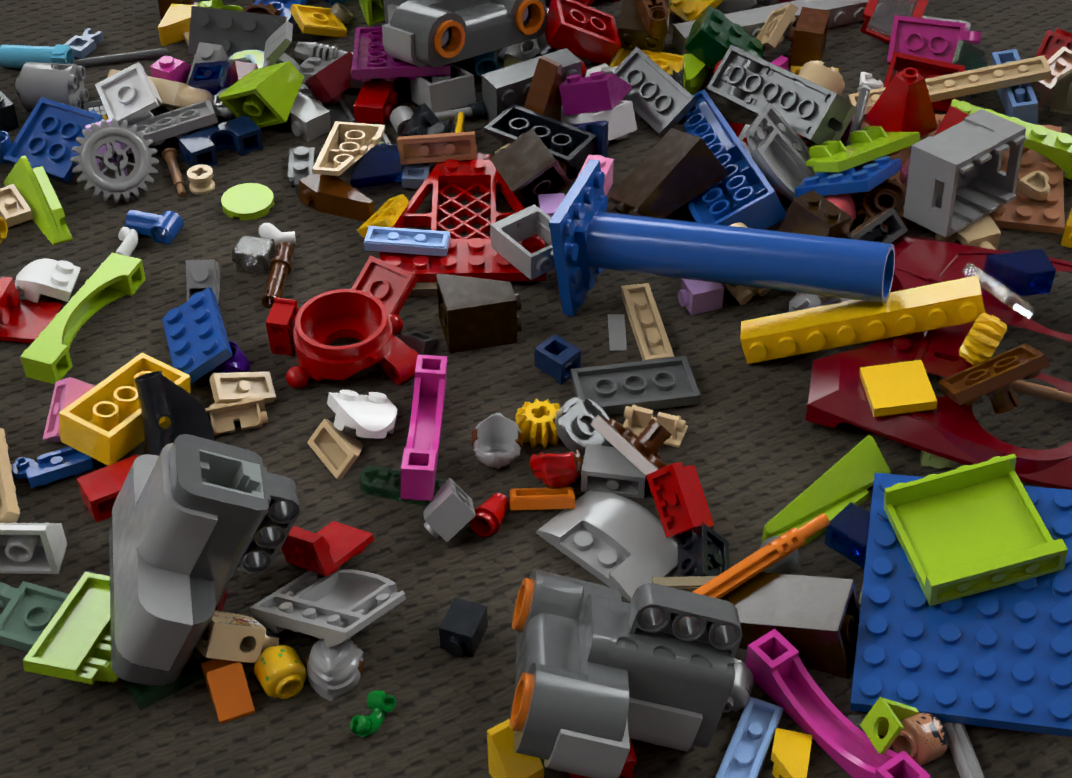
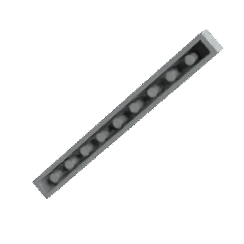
M796 0L724 15L731 22L740 25L751 37L756 38L771 12L792 3L798 8L795 15H800L802 7L829 10V28L864 21L865 18L862 15L868 0ZM879 0L872 19L888 16L891 0ZM696 20L673 24L672 43L683 56L684 54H691L684 47L692 24ZM791 27L786 28L782 36H789Z

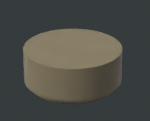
M335 3L330 9L339 20L346 24H349L353 19V14L339 3Z

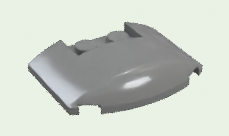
M769 102L745 132L754 162L770 185L782 196L792 201L796 198L794 188L803 184L805 178L815 176L813 166H806L805 161L811 159L809 147Z
M589 490L575 501V509H564L536 530V534L606 585L620 589L621 596L630 602L638 587L643 584L652 583V577H666L678 567L677 538L675 536L666 538L661 520L655 514L637 502L618 494Z
M339 569L327 577L317 578V573L307 571L251 606L250 611L256 619L275 633L279 634L283 630L289 629L293 632H300L318 639H324L325 647H331L341 644L406 600L403 590L397 592L398 589L395 582L378 574L359 570Z

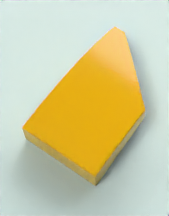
M776 728L771 761L774 762L772 775L775 778H807L813 735Z

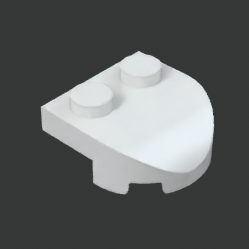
M39 259L29 263L18 273L15 287L16 289L21 288L24 291V297L35 303H38L41 294L68 302L81 268L74 266L68 261Z
M340 390V393L329 392L327 405L336 414L334 427L338 430L356 429V436L375 439L385 438L387 432L393 434L397 408L385 394L369 392V395H358L357 392L351 390Z

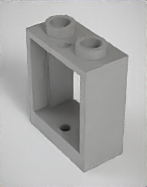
M535 204L490 225L491 247L530 280L556 268L549 229L551 217ZM536 234L549 246L531 254L518 242Z

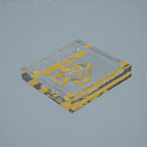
M968 263L962 270L968 277L978 275L980 286L1025 317L1030 318L1036 311L1033 306L972 263Z

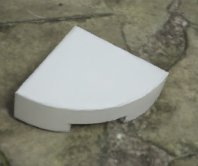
M861 72L859 86L865 84L872 89L883 88L884 85L880 79L877 81L872 78V74Z

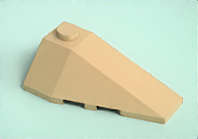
M335 121L312 169L313 174L341 175L381 141L385 125Z

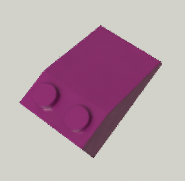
M604 71L591 73L590 77L581 78L580 74L568 76L559 86L564 115L612 110L632 90V86L615 74L605 75Z

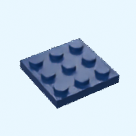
M41 97L3 159L8 164L15 166L20 157L26 155L32 169L43 166L48 177L69 183L74 175L72 169L79 165L70 161L72 157L78 155L72 152V147L81 146L76 142V138H85L82 130L86 129L85 125L100 122L104 118L102 115Z
M883 156L875 159L874 162H867L840 173L815 172V176L805 178L803 184L794 188L796 198L812 190L821 196L870 191L903 169L901 158L890 159V156Z

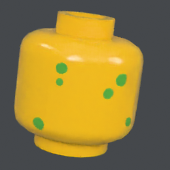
M287 645L266 648L254 666V673L265 693L273 698L288 699L298 694L303 688L307 677V670L296 651Z

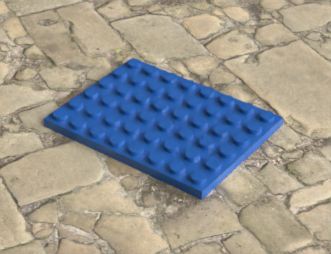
M875 473L850 710L869 712L879 697L915 707L919 713H931L943 722L1072 737V490L1024 486L1053 540L1062 538L1068 548L1064 570L930 606L884 511V488L924 477Z

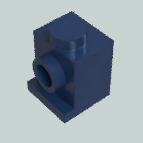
M555 334L535 348V367L557 379V383L560 385L570 379V369L581 368V350Z

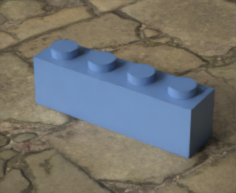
M1017 49L992 53V66L1021 60ZM1030 83L997 89L1006 116L1016 117L1022 121L1038 125V101Z

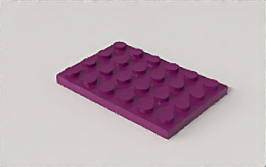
M358 27L355 30L351 68L352 79H358L360 82H368L372 78L393 81L397 77H407V79L416 80V77L451 75L450 64L440 67L430 65L418 67L387 55L383 46L382 27Z

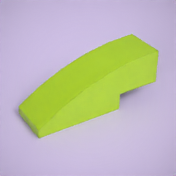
M684 54L683 88L691 95H694L705 82L709 66L692 54Z

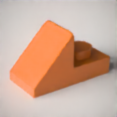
M213 659L201 663L202 672L220 724L255 713L241 662Z

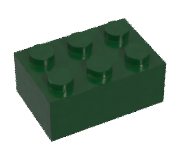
M709 5L692 24L684 49L714 70L715 65L724 58L730 45L761 59L765 46H763L759 39L747 34L740 25L727 19L720 10L714 9Z

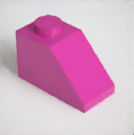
M165 55L150 66L151 76L186 84L192 65Z

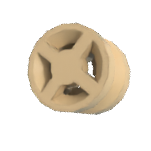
M201 164L188 169L187 178L190 181L189 189L192 193L204 195L215 189V182L212 179L213 170L210 166Z

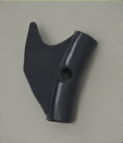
M162 371L150 372L134 379L143 418L144 455L159 456L163 447L174 443L176 437L183 434L216 441L204 406L182 387L163 376ZM165 416V421L159 424L160 418Z

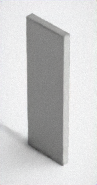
M608 314L610 351L627 350L625 315Z

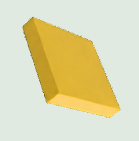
M291 4L290 13L302 33L340 38L346 37L347 29L341 20L330 11L331 8Z
M922 360L860 367V378L873 417L937 409V399Z

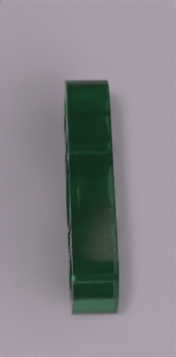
M368 466L359 474L360 489L367 495L425 507L430 503L427 500L400 499L401 491L397 490L396 487L401 485V470L381 466ZM435 478L434 491H439L445 483L443 479Z

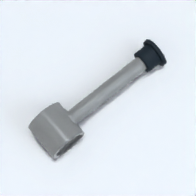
M482 100L469 104V107L435 113L440 121L448 117L454 120L459 112H463L464 118L471 117L473 119L481 117V119H485L486 117L485 106ZM399 106L390 115V122L399 137L414 114L408 106Z

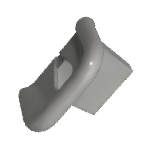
M286 21L265 41L263 67L275 65L277 61L280 63L290 61L296 68L299 67L292 57L284 53L292 43L293 24L289 21Z

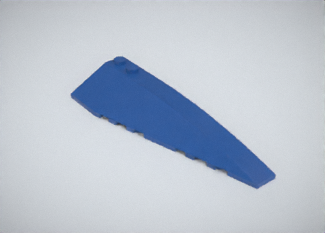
M705 89L692 95L698 102L684 116L686 120L684 129L688 134L701 137L728 173L724 179L688 203V208L695 221L726 226L741 222L748 228L763 230L780 223L785 218L786 212L775 190Z

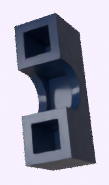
M247 115L178 138L181 158L190 168L201 164L210 167L217 165L216 153L221 150H234L242 156L263 148L261 129Z

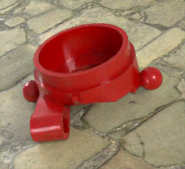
M355 289L331 290L308 300L296 315L293 339L299 366H293L287 371L286 381L290 387L300 389L305 387L311 378L318 382L323 378L345 380L355 373L379 362L388 377L397 385H401L415 376L418 353L395 336L402 331L404 326L403 320L399 315L388 314L385 305L377 297ZM343 337L357 338L361 341L346 346L328 345L332 341Z

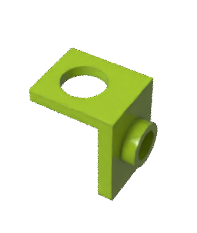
M879 697L860 726L877 752L884 755L904 728L900 720L919 714V711L915 707ZM878 734L883 735L885 737L883 739H880Z

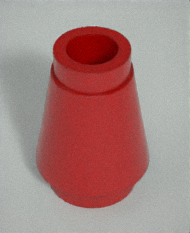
M495 493L474 509L476 516L470 520L471 529L481 537H489L496 534L509 507L508 498L504 494Z

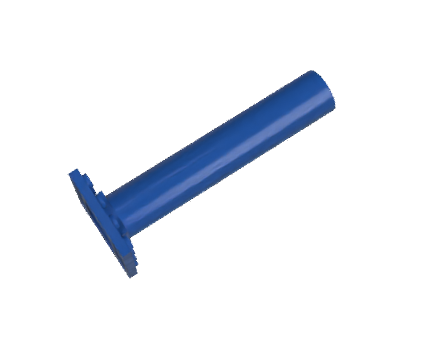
M588 160L549 221L562 312L573 317L579 306H583L585 296L589 290L593 289L595 279L599 273L603 272V269L877 303L887 302L893 282L895 247L891 243L607 213L608 198L604 195L603 189L605 174L601 172L600 160Z

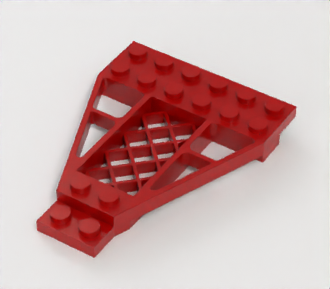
M477 153V159L458 161L449 159L445 162H438L392 227H430L434 231L450 232L451 240L447 256L380 252V260L416 275L418 278L417 282H436V274L499 281H546V273L530 280L491 247L490 237L485 235L490 232L491 224L525 209L491 162V154ZM496 186L515 213H499L496 211ZM433 188L432 211L427 214H414ZM451 192L457 194L453 198L447 196ZM480 192L483 195L477 198L473 194ZM490 199H491V205H489V204L486 203V202L489 201ZM467 200L470 203L464 206L460 202ZM477 207H479V208L482 209L483 211H481V212H479V213L477 214L476 212H474V211H472V210H474V209H476ZM450 208H454L455 210H457L452 214L447 212V210ZM438 215L443 219L438 221ZM464 215L469 217L466 221H462L459 218ZM491 215V221L486 219V217ZM452 223L456 226L451 230L446 228L447 225ZM477 223L482 225L478 230L472 226ZM465 231L469 235L463 238L459 234ZM536 234L518 242L531 254L545 248V241Z

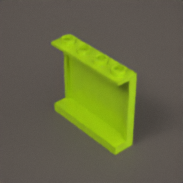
M1015 454L993 457L985 462L970 466L963 465L955 470L940 474H930L922 479L907 483H897L891 487L884 488V511L930 606L1064 570L1068 548L1062 538L1053 540L1015 472Z

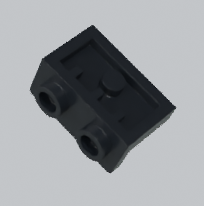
M424 103L417 107L400 137L449 133L453 120L451 117L440 121L435 113Z
M703 522L702 526L684 532L678 537V577L718 576L730 568L729 542Z

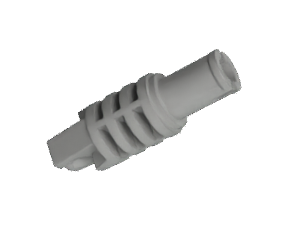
M298 42L294 49L295 57L306 60L309 57H319L322 61H330L348 53L347 51L340 50L337 46L325 45L324 43L319 44L318 42Z

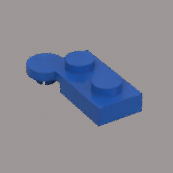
M69 446L40 455L36 459L37 462L30 458H18L12 464V475L17 479L28 478L31 488L72 475H78L94 469L90 456Z

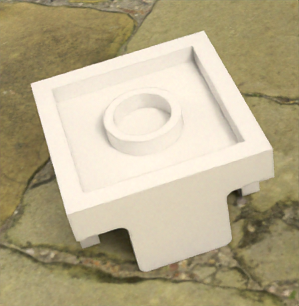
M139 62L95 84L108 118L111 121L115 118L118 125H121L123 120H126L127 124L154 117L150 110L162 104L156 86L147 77L143 66Z

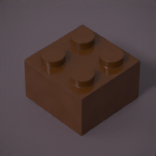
M802 7L800 15H795L796 19L789 35V41H792L791 48L789 47L787 53L790 68L791 66H804L809 61H822L825 52L830 11Z

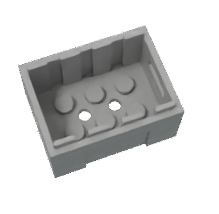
M981 109L965 117L964 121L949 129L913 144L903 217L947 238L1016 199L1015 191L1023 144L1027 137L1025 136L1026 128ZM1010 147L1007 171L1005 173L1000 171L1003 152L1009 150Z

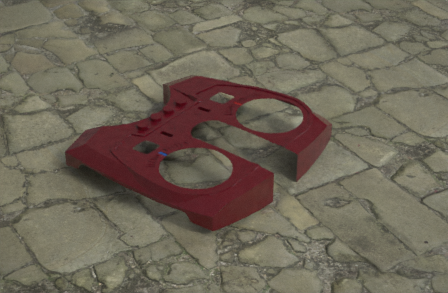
M901 235L891 242L895 247V268L890 292L966 278L970 269L973 268L998 274V279L991 292L981 288L986 314L994 315L1004 323L1072 342V335L1046 328L1028 317L1020 307L1017 297L1021 284L1031 276L1050 271L1072 273V262L1035 254L994 250ZM975 322L885 338L863 348L813 360L805 421L833 428L840 422L850 423L913 448L969 466L988 461L993 457L1015 454V472L1020 481L1045 488L1072 490V440L1061 447L1047 450H1032L1010 445L993 437L979 425L973 415L971 405L964 406L962 404L959 406L946 395L944 397L936 396L937 409L873 417L860 378V367L922 360L926 372L943 377L952 376L974 366L965 361V358L959 356V349ZM1042 373L1034 377L1058 387L1063 392L1072 394V383Z

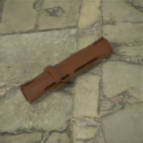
M289 242L278 243L275 257L270 261L269 268L271 271L262 298V304L265 308H272L275 297L281 298L286 277L291 272L292 263L290 261L294 253V247Z

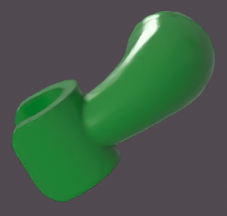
M380 690L371 691L367 696V705L372 710V713L369 716H354L350 722L351 731L359 737H370L375 734L383 724L386 712L392 711L396 705V698L393 695L385 694L384 691Z

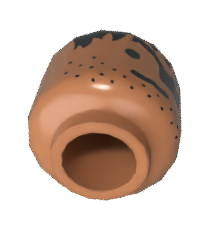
M921 712L900 720L904 728L892 743L894 752L900 753L904 750L919 765L936 760L946 752L948 734L942 722L933 714Z

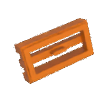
M572 487L514 488L510 490V510L575 509L574 489Z

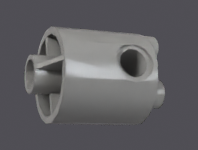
M27 62L16 78L15 90L27 111H33L41 97L81 109L82 103L88 102L89 99L88 90L84 89V79L86 76L84 66L64 63Z

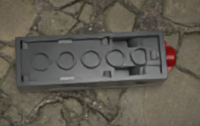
M730 45L724 58L715 65L714 75L707 86L708 90L726 102L756 117L765 105L770 102L802 140L816 146L828 140L839 141L857 111L855 106L837 93L733 45Z

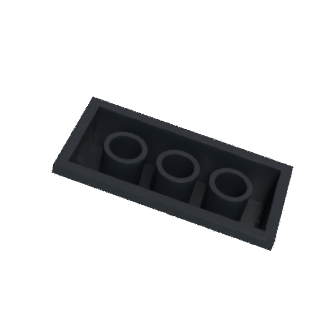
M511 104L484 127L485 133L507 144L513 143L521 134L533 129L557 162L579 172L588 155H597V135L515 104Z

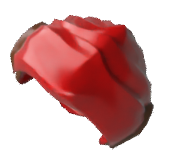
M576 450V454L573 451L565 454H544L540 452L538 455H535L533 453L529 466L535 478L544 483L546 487H567L575 482L581 474L583 458L579 450Z

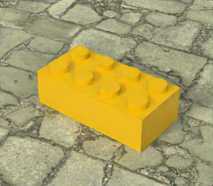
M140 353L59 412L61 442L107 466L116 463L144 441L142 411L134 379L150 372L162 371L163 376L190 394V375L144 353ZM165 416L160 418L159 424L165 421Z

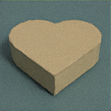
M1033 171L1017 181L1016 189L1034 200H1045L1048 198L1051 188L1048 184L1049 177L1042 171Z

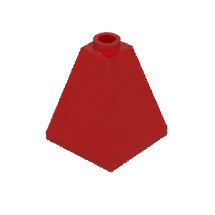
M911 67L905 68L902 72L894 75L865 117V122L870 126H882L885 132H919L920 138L937 130L938 125L925 78L919 74L917 69Z

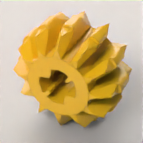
M985 312L980 314L959 349V356L965 358V361L972 365H977L990 359L1007 331V324L1001 322L994 315L990 316Z
M536 398L534 403L525 401L523 407L517 409L515 423L523 435V443L530 441L532 448L537 443H541L544 448H546L548 442L557 445L559 436L555 427V416L560 408L559 403L551 404L549 398L544 402Z

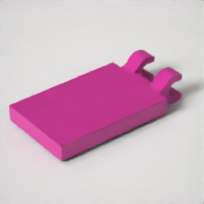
M894 15L887 63H890L893 51L975 68L978 56L965 55L966 42L979 44L982 32L966 31V23Z

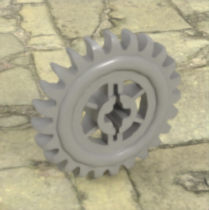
M113 118L111 125H108L106 120L102 119L101 127L91 123L92 132L83 129L82 133L85 138H76V142L81 146L72 147V152L78 155L72 157L70 161L79 164L72 169V172L82 173L77 178V183L86 181L84 191L94 188L93 198L103 193L104 202L111 195L115 204L118 203L120 196L128 203L130 193L138 199V189L146 193L148 188L145 182L149 184L154 183V179L149 174L157 175L158 170L151 166L159 163L158 159L151 157L157 153L156 149L149 148L153 140L143 139L146 134L145 131L136 133V124L131 128H127L126 120H123L122 124L118 125L117 120ZM115 142L125 145L126 148L124 150L117 148ZM103 145L106 146L107 150L105 155L97 153ZM129 149L134 156L135 164L128 162L126 153ZM111 157H114L115 161H120L118 168L115 167L114 163H109ZM96 158L102 160V171L96 165ZM125 167L133 168V171L128 176H125ZM107 173L109 175L115 176V179L107 177L104 174Z

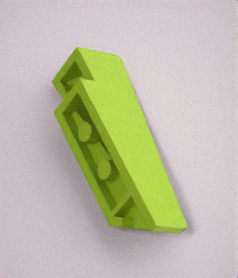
M21 156L4 180V185H15L32 210L34 218L32 220L52 245L73 240L66 225L63 208L43 166L32 169L27 156Z
M868 435L771 519L763 528L762 542L776 535L781 536L793 527L798 529L824 513L828 517L830 525L805 540V545L802 546L805 547L869 498L870 493L867 489L873 486L874 474H891L873 437Z

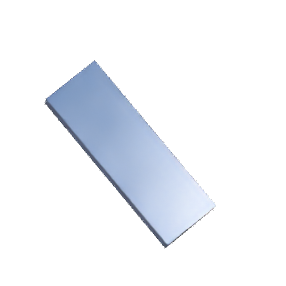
M369 226L364 240V251L447 256L451 236L450 232Z
M749 697V701L745 705L715 778H758L784 708Z

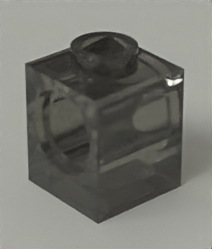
M242 236L238 245L234 246L232 251V261L236 263L237 272L269 276L271 271L269 264L271 259L275 257L276 252L274 239Z

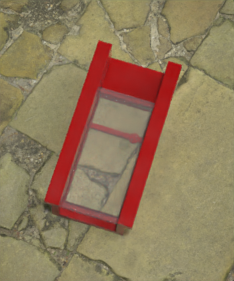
M868 0L862 15L865 21L860 32L890 44L894 15L922 18L929 0Z

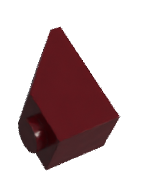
M350 51L305 81L316 99L321 101L323 105L329 101L332 105L344 98L342 93L350 88L353 59Z

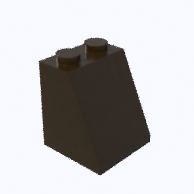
M533 129L521 134L517 140L506 148L500 149L495 156L490 158L524 208L534 204L538 207L539 194L559 193L572 184Z
M812 190L792 200L779 231L848 239L852 217Z
M436 274L438 318L449 354L517 343V332H521V321L519 315H517V310H521V300L519 293H514L510 282Z

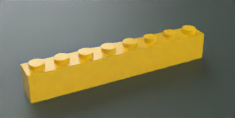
M977 275L890 292L886 303L849 300L741 321L740 341L746 362L751 364L975 322L978 316L985 312L979 277Z

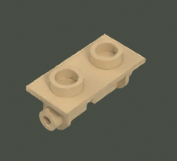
M250 396L242 398L239 402L229 404L218 402L210 405L209 408H205L214 436L236 432L234 421L240 420L242 431L263 427L264 423H268L264 397L256 398Z
M634 404L632 407L626 406L624 411V418L626 420L623 426L625 428L628 427L639 436L653 418L672 434L664 444L677 448L680 447L688 429L686 421L681 420V416L659 412L656 418L653 417V410L638 407Z

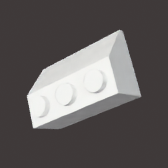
M0 523V573L59 574L67 547L62 524Z

